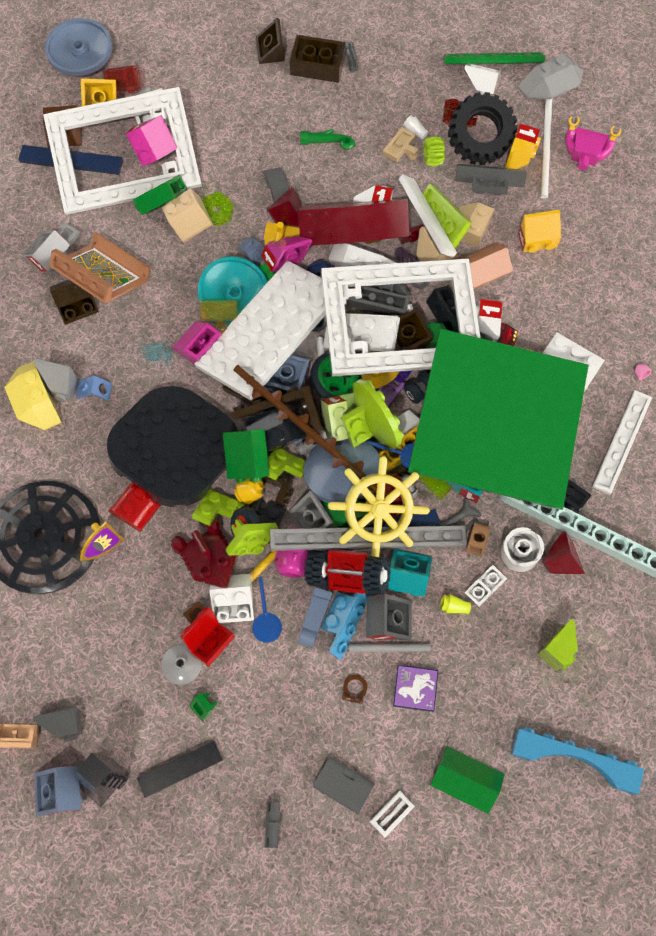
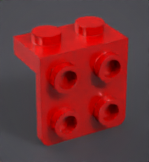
M209 607L200 611L196 619L181 634V639L191 655L207 667L215 661L235 638L234 633L218 622L212 609Z

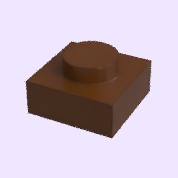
M198 601L183 615L191 624L196 619L198 613L204 610V607Z

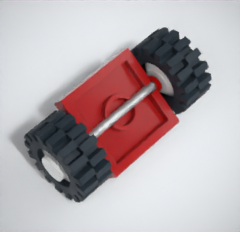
M330 549L328 552L313 550L307 555L308 560L305 561L306 566H304V570L306 572L304 577H306L305 581L309 586L324 588L329 585V590L381 595L389 587L388 581H390L389 575L391 574L389 569L391 566L389 560H387L388 558L368 557V553L336 549Z

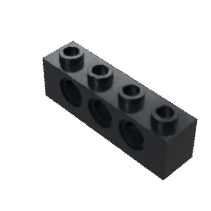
M449 285L434 289L426 301L438 323H443L449 331L459 333L453 291Z

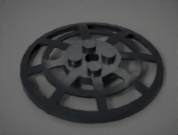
M39 481L19 487L0 501V518L4 519L0 529V550L5 560L14 567L9 579L0 572V581L19 592L48 594L70 586L86 573L94 559L80 561L81 552L77 551L81 540V527L91 526L93 523H98L100 526V520L92 503L83 493L64 483ZM55 486L66 491L60 498L36 496L35 487ZM23 490H28V499L18 503L9 513L1 509L13 496ZM73 494L79 497L86 505L91 518L79 520L75 510L66 503ZM48 501L54 502L55 505L49 512L39 511L37 502ZM28 504L30 505L31 514L23 519L14 516L21 508ZM63 507L68 511L73 521L61 523L56 515ZM10 522L18 526L16 537L5 540L8 523ZM75 529L73 544L70 547L63 543L65 531ZM40 530H44V537L42 539H36V533ZM18 545L23 551L17 562L10 556L7 551L8 547ZM58 549L66 553L60 561L53 565L50 564L49 556L57 552ZM29 557L40 558L43 568H28L24 565ZM72 557L83 563L71 576L55 583L53 572L67 564ZM21 572L30 575H45L48 586L28 587L17 584L16 581Z

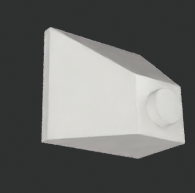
M466 64L465 70L476 90L480 91L481 95H484L485 92L493 94L501 71L475 64Z

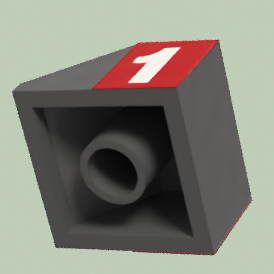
M387 594L367 597L366 638L376 640H412V601Z

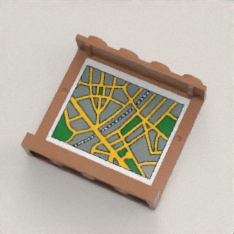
M97 232L93 234L91 245L69 255L64 254L58 249L52 250L49 263L51 268L105 304L145 284L150 272L149 266Z

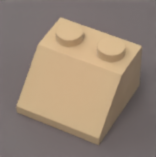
M191 188L162 206L168 222L183 243L213 225L200 196Z
M479 202L461 205L458 210L472 223L461 241L479 247L492 221L495 209Z

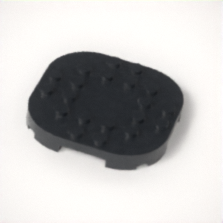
M177 386L160 387L144 395L113 426L107 438L108 458L111 467L120 477H126L151 496V500L168 507L182 504L188 506L206 496L207 490L226 470L223 433L238 431L229 416L193 391Z

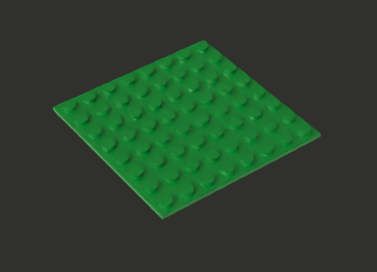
M440 328L408 472H417L421 476L563 510L589 365Z

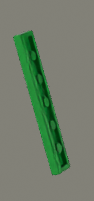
M542 52L444 54L443 61L445 64L545 62V55Z

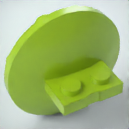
M360 379L354 382L353 396L356 408L341 417L350 444L355 448L374 436L393 450L401 446L404 435L398 428L400 421L395 414L392 415L384 402L385 397L380 390L376 391L370 380L364 381Z

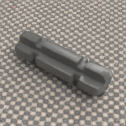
M352 41L346 42L345 50L347 52L349 70L356 72L358 71V62L354 43Z

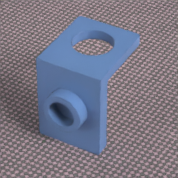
M97 376L79 380L76 397L83 398L95 395L104 400H109L112 383ZM100 384L106 387L105 394L99 391Z

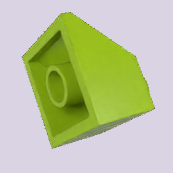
M573 619L569 620L538 654L556 672L561 668L565 670L576 660L574 655L578 651L575 621Z

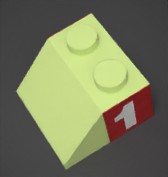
M353 393L322 399L321 405L326 437H335L336 442L348 439L341 417L356 408Z

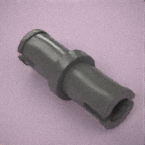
M266 802L264 848H278V828L281 826V823H279L280 803Z

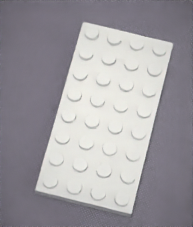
M286 262L223 331L222 336L198 362L196 361V368L247 399L252 400L253 387L247 385L246 381L235 373L233 369L236 365H239L248 374L254 376L255 380L262 386L269 381L326 315L322 278L291 262Z

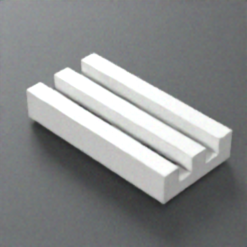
M399 791L373 817L370 823L385 838L415 806ZM400 797L402 801L378 825L376 821ZM406 803L408 805L407 809L384 831L382 827Z

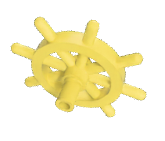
M385 456L380 457L378 473L367 475L359 479L350 468L346 469L344 473L354 485L349 490L345 502H330L328 504L330 510H344L346 520L351 527L340 537L339 542L346 544L357 534L361 538L372 542L371 556L379 557L380 543L391 541L397 537L407 547H412L413 541L405 533V530L409 526L413 514H428L430 512V509L426 506H413L412 496L408 490V487L419 478V474L413 472L403 482L387 475V458ZM377 483L376 497L367 488ZM385 483L394 486L395 489L384 498ZM360 493L366 498V503H356ZM401 495L403 505H389ZM355 511L368 512L357 522ZM389 513H402L399 521L396 522ZM382 518L391 527V529L385 532H381ZM374 519L373 532L364 530L363 528Z

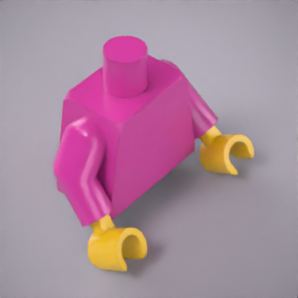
M571 116L568 119L570 128L567 130L565 145L568 152L572 155L571 160L578 162V169L587 170L588 165L595 166L597 161H602L611 154L616 143L615 139L621 134V128L618 134H613L612 131L615 127L613 126L610 131L611 137L608 138L609 135L579 127L575 130V126L579 123L580 119L577 117L576 124L571 123Z

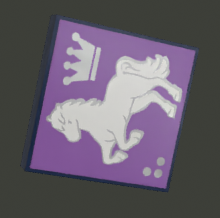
M398 665L393 707L434 712L438 670Z

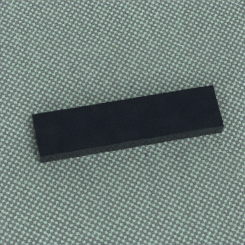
M215 741L138 777L137 780L144 798H147L223 760Z

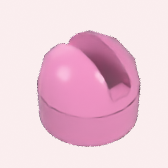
M643 363L638 364L635 368V375L639 380L646 378L652 372L649 366Z

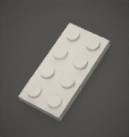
M345 313L347 334L351 342H367L368 353L395 350L400 321L398 316ZM326 327L323 348L329 350L328 332ZM356 349L355 352H362V349Z

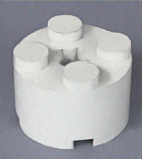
M525 527L516 528L503 541L500 549L501 558L510 570L517 572L528 571L541 559L544 552V543L542 538L537 533L531 531V529Z

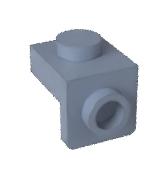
M253 237L246 238L237 246L239 251L247 256L253 264L258 265L263 261L261 256L264 250L263 245Z

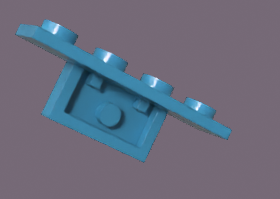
M337 592L321 627L324 631L336 635L329 653L337 659L341 660L346 653L358 621L364 613L367 597L371 596L372 593H355L354 597Z

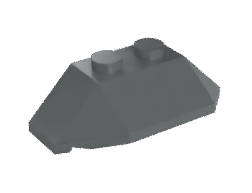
M402 284L361 286L362 298L349 297L346 300V304L353 308L382 315H404L408 308L410 295Z

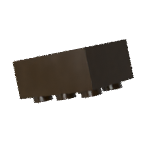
M296 34L289 61L290 75L339 83L345 60L346 42Z

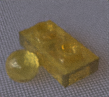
M236 300L199 302L200 321H216L213 327L221 332V334H224L227 329V325L223 321L234 320L238 317Z

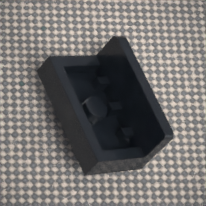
M568 480L564 507L579 514L592 495L571 480Z

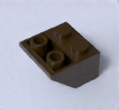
M66 280L50 286V293L65 325L99 312L93 295L72 281Z

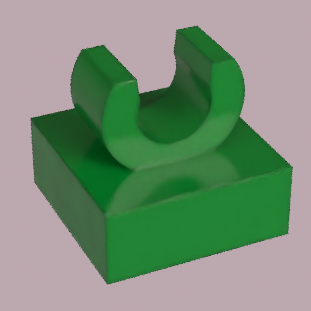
M199 693L189 705L201 721L210 715L217 704L216 701L213 703L208 702L207 698L210 696V693H205L204 695Z

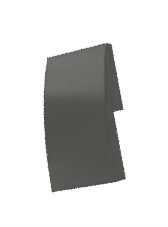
M280 167L263 171L267 187L270 188L273 202L289 190Z

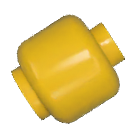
M246 479L244 482L236 483L234 493L239 502L250 504L263 496L264 485L262 481L250 482V479Z

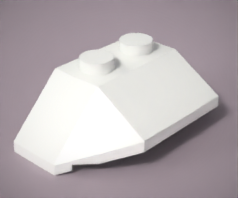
M334 244L329 256L331 265L333 264L335 267L396 263L382 255L350 244Z

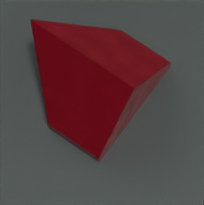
M290 188L269 206L267 211L276 224L282 222L286 226L299 227L297 210L302 206V202L294 188Z
M562 531L541 562L548 572L552 574H585L573 541L567 532Z

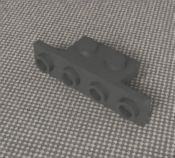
M458 164L455 181L472 183V192L479 194L507 195L508 186L524 187L527 171Z

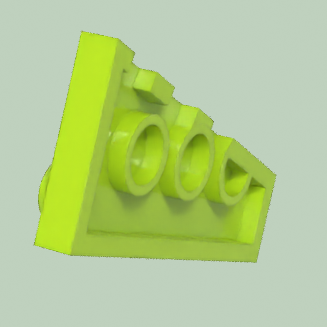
M429 183L423 195L453 247L456 248L472 223L434 185Z

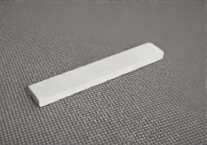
M402 174L399 181L440 253L454 257L457 252L416 181Z
M634 390L592 485L593 488L608 495L612 493L652 397Z

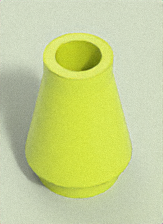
M444 594L441 599L440 610L444 611V613L469 614L471 603L451 594Z

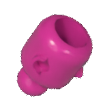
M276 551L274 563H276L277 572L286 577H303L306 572L304 570V566H306L305 561L308 560L307 555L310 554V551Z

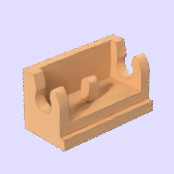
M0 724V748L37 749L39 725Z

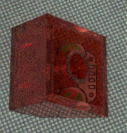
M139 65L108 68L103 71L105 80H116V95L128 90V93H135L141 88Z

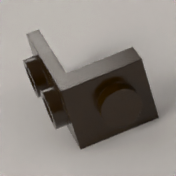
M268 476L261 477L262 481L280 487L275 499L276 505L284 507L285 503L289 504L292 493H290L292 485L287 478L279 476L277 480H274Z

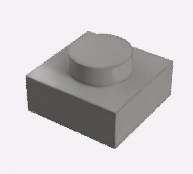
M64 223L57 231L70 246L80 236L79 231L67 223Z

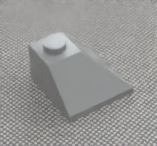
M34 359L37 369L55 399L61 402H66V400L73 401L79 380L72 368Z

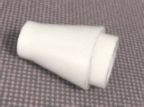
M410 115L403 124L405 129L416 134L421 140L429 133L416 116Z

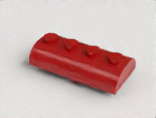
M131 482L108 512L141 532L160 508L161 504L151 500V496Z

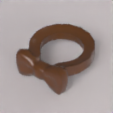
M359 675L349 676L343 684L345 695L342 696V700L363 704L362 698L367 692L366 680ZM352 680H359L363 684V691L356 698L351 697L347 689L348 683Z

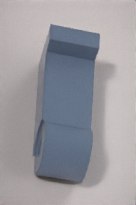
M317 587L314 588L298 640V644L310 648L314 647L333 597L332 592Z

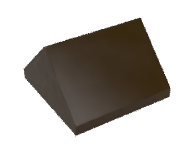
M276 18L256 36L259 64L284 61L279 18Z

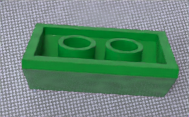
M446 746L430 786L489 814L500 794L505 774Z

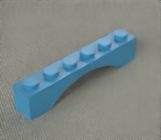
M528 727L516 730L510 755L527 761H534L551 755L576 758L595 768L606 778L612 788L632 795H639L644 769L638 767V763L630 760H625L624 763L618 761L617 756L605 753L604 756L596 754V749L585 746L584 749L576 747V743L564 740L562 743L556 741V737L550 734L543 733V736L537 735L534 729Z

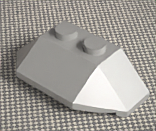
M563 53L534 67L518 88L527 100H532V98L553 99L580 86L584 70L575 59Z

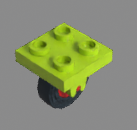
M238 508L234 511L230 522L234 539L225 550L229 556L260 554L270 541V529H278L276 523L259 524L258 516L251 508Z

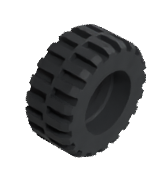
M480 92L474 93L473 97L469 95L458 104L448 126V137L451 138L449 143L451 147H455L454 152L456 155L460 153L462 155L461 159L464 161L469 159L470 164L475 165L476 162H479V165H485L486 162L489 164L495 162L496 159H500L507 152L515 139L517 132L515 123L517 118L515 115L512 116L513 108L511 106L508 108V102L505 99L501 101L499 95L495 94L493 97L490 96V92H485L484 95H481ZM478 115L490 118L497 127L498 134L496 139L489 143H481L474 140L467 131L466 125L468 120Z

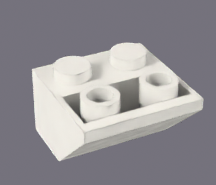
M251 574L230 575L227 589L215 586V584L210 585L212 611L219 623L254 620Z

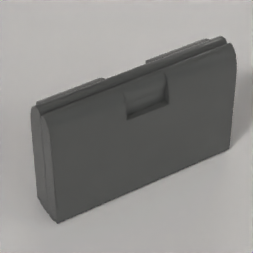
M329 757L313 787L356 814H359L375 783L334 758Z

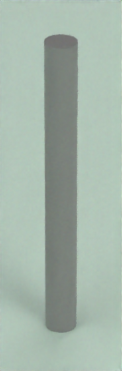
M430 643L349 644V652L430 651Z

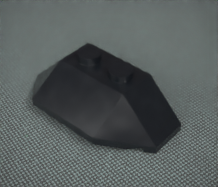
M276 407L245 420L242 431L265 429L267 454L304 439L307 435L289 418L279 421L277 419L279 410Z

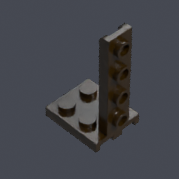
M305 386L300 390L298 387L287 390L288 393L281 396V402L285 405L304 398L305 400L302 401L304 411L310 415V419H308L309 426L318 434L324 433L325 428L311 387ZM262 399L251 402L252 405L244 407V405L234 407V411L229 412V415L232 419L239 420L273 409L275 406L268 400L262 401Z

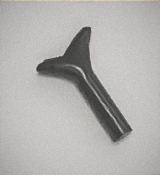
M464 498L462 510L442 522L440 526H452L464 517H481V513L470 507L467 498Z

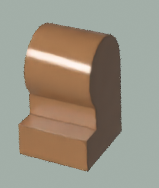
M474 522L465 552L483 556L490 526Z

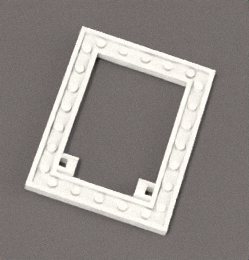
M179 87L43 114L63 209L66 215L133 201L134 198L179 174L187 189L202 187ZM150 113L151 119L162 115L167 125L171 126L173 139L178 147L176 149L177 157H175L176 161L161 164L164 175L82 192L78 191L65 130ZM169 169H175L174 173L168 172Z
M469 259L321 268L332 376L431 369L436 348L368 353L367 342H351L347 334L344 305L349 297L362 298L361 286L452 280L459 333L480 338ZM362 349V353L355 354V350Z

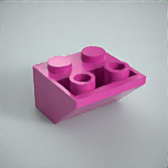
M195 321L172 349L195 365L196 361L198 362L222 334L208 323Z

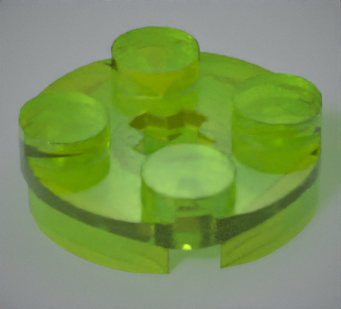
M215 192L202 199L213 225L222 226L231 220L233 204L227 196L221 192ZM213 208H219V212L213 211Z

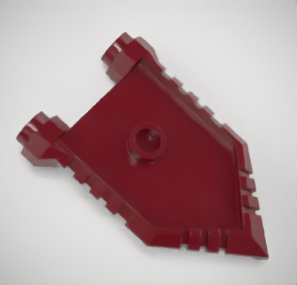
M215 518L210 526L205 525L208 532L203 535L198 530L193 531L192 536L194 540L188 543L181 536H176L172 539L171 546L174 552L183 557L182 560L188 566L187 569L191 572L193 580L206 584L210 583V585L215 584V586L225 589L228 588L236 555L229 556L225 550L229 544L225 536L222 535V525L218 518Z

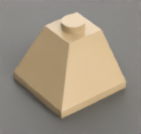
M420 228L416 254L420 260L419 262L456 260L459 258L458 254L454 257L441 254L427 228Z

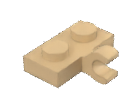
M401 127L384 148L383 156L398 162L405 153L410 159L415 161L418 157V154H416L418 148L411 144L415 141L416 134Z

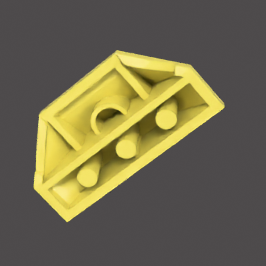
M34 361L18 367L4 387L17 419L42 430L62 423Z

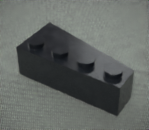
M91 753L76 770L80 779L79 782L82 784V791L100 808L116 789L120 790L126 784V777L129 774L112 758Z

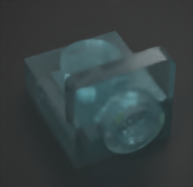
M164 343L142 347L146 360L158 361L160 358H163L165 366L169 367L168 360H172L170 349H166Z

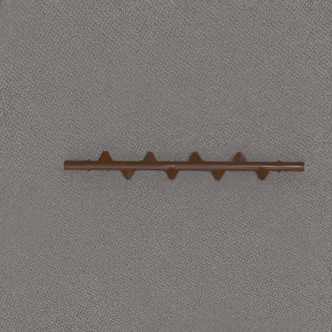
M239 365L235 366L233 371L244 379L247 385L253 387L252 397L254 399L260 396L266 398L279 410L277 417L279 421L289 418L307 434L305 440L307 445L316 442L333 456V468L344 466L346 469L350 468L359 479L367 476L362 472L363 461L350 462L335 449V437L325 440L308 425V414L297 416L281 402L282 392L280 390L270 393L255 380L254 376L248 374ZM377 484L368 486L376 494Z

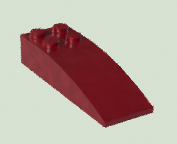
M408 199L305 205L297 210L300 237L311 239L312 243L310 246L358 243L410 236Z

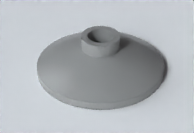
M178 644L168 649L161 663L165 678L177 685H185L195 680L202 667V662L191 655L185 644ZM179 660L184 661V665L182 667L177 666V662Z

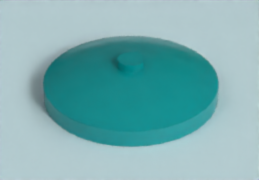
M223 257L210 263L201 274L197 286L198 302L202 311L211 321L227 328L268 281L263 272L252 262L240 257Z

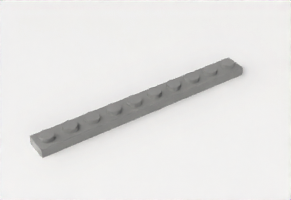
M465 526L407 527L405 533L413 541L412 547H407L397 537L391 541L380 543V548L465 547L467 545ZM374 527L363 529L369 532H373ZM382 527L381 532H385L391 529V527ZM350 528L270 529L269 531L270 551L372 549V542L356 534L346 544H341L339 542L340 537Z

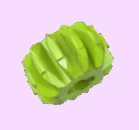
M437 136L426 138L423 144L425 164L431 167L442 165L445 159L444 141L441 137Z

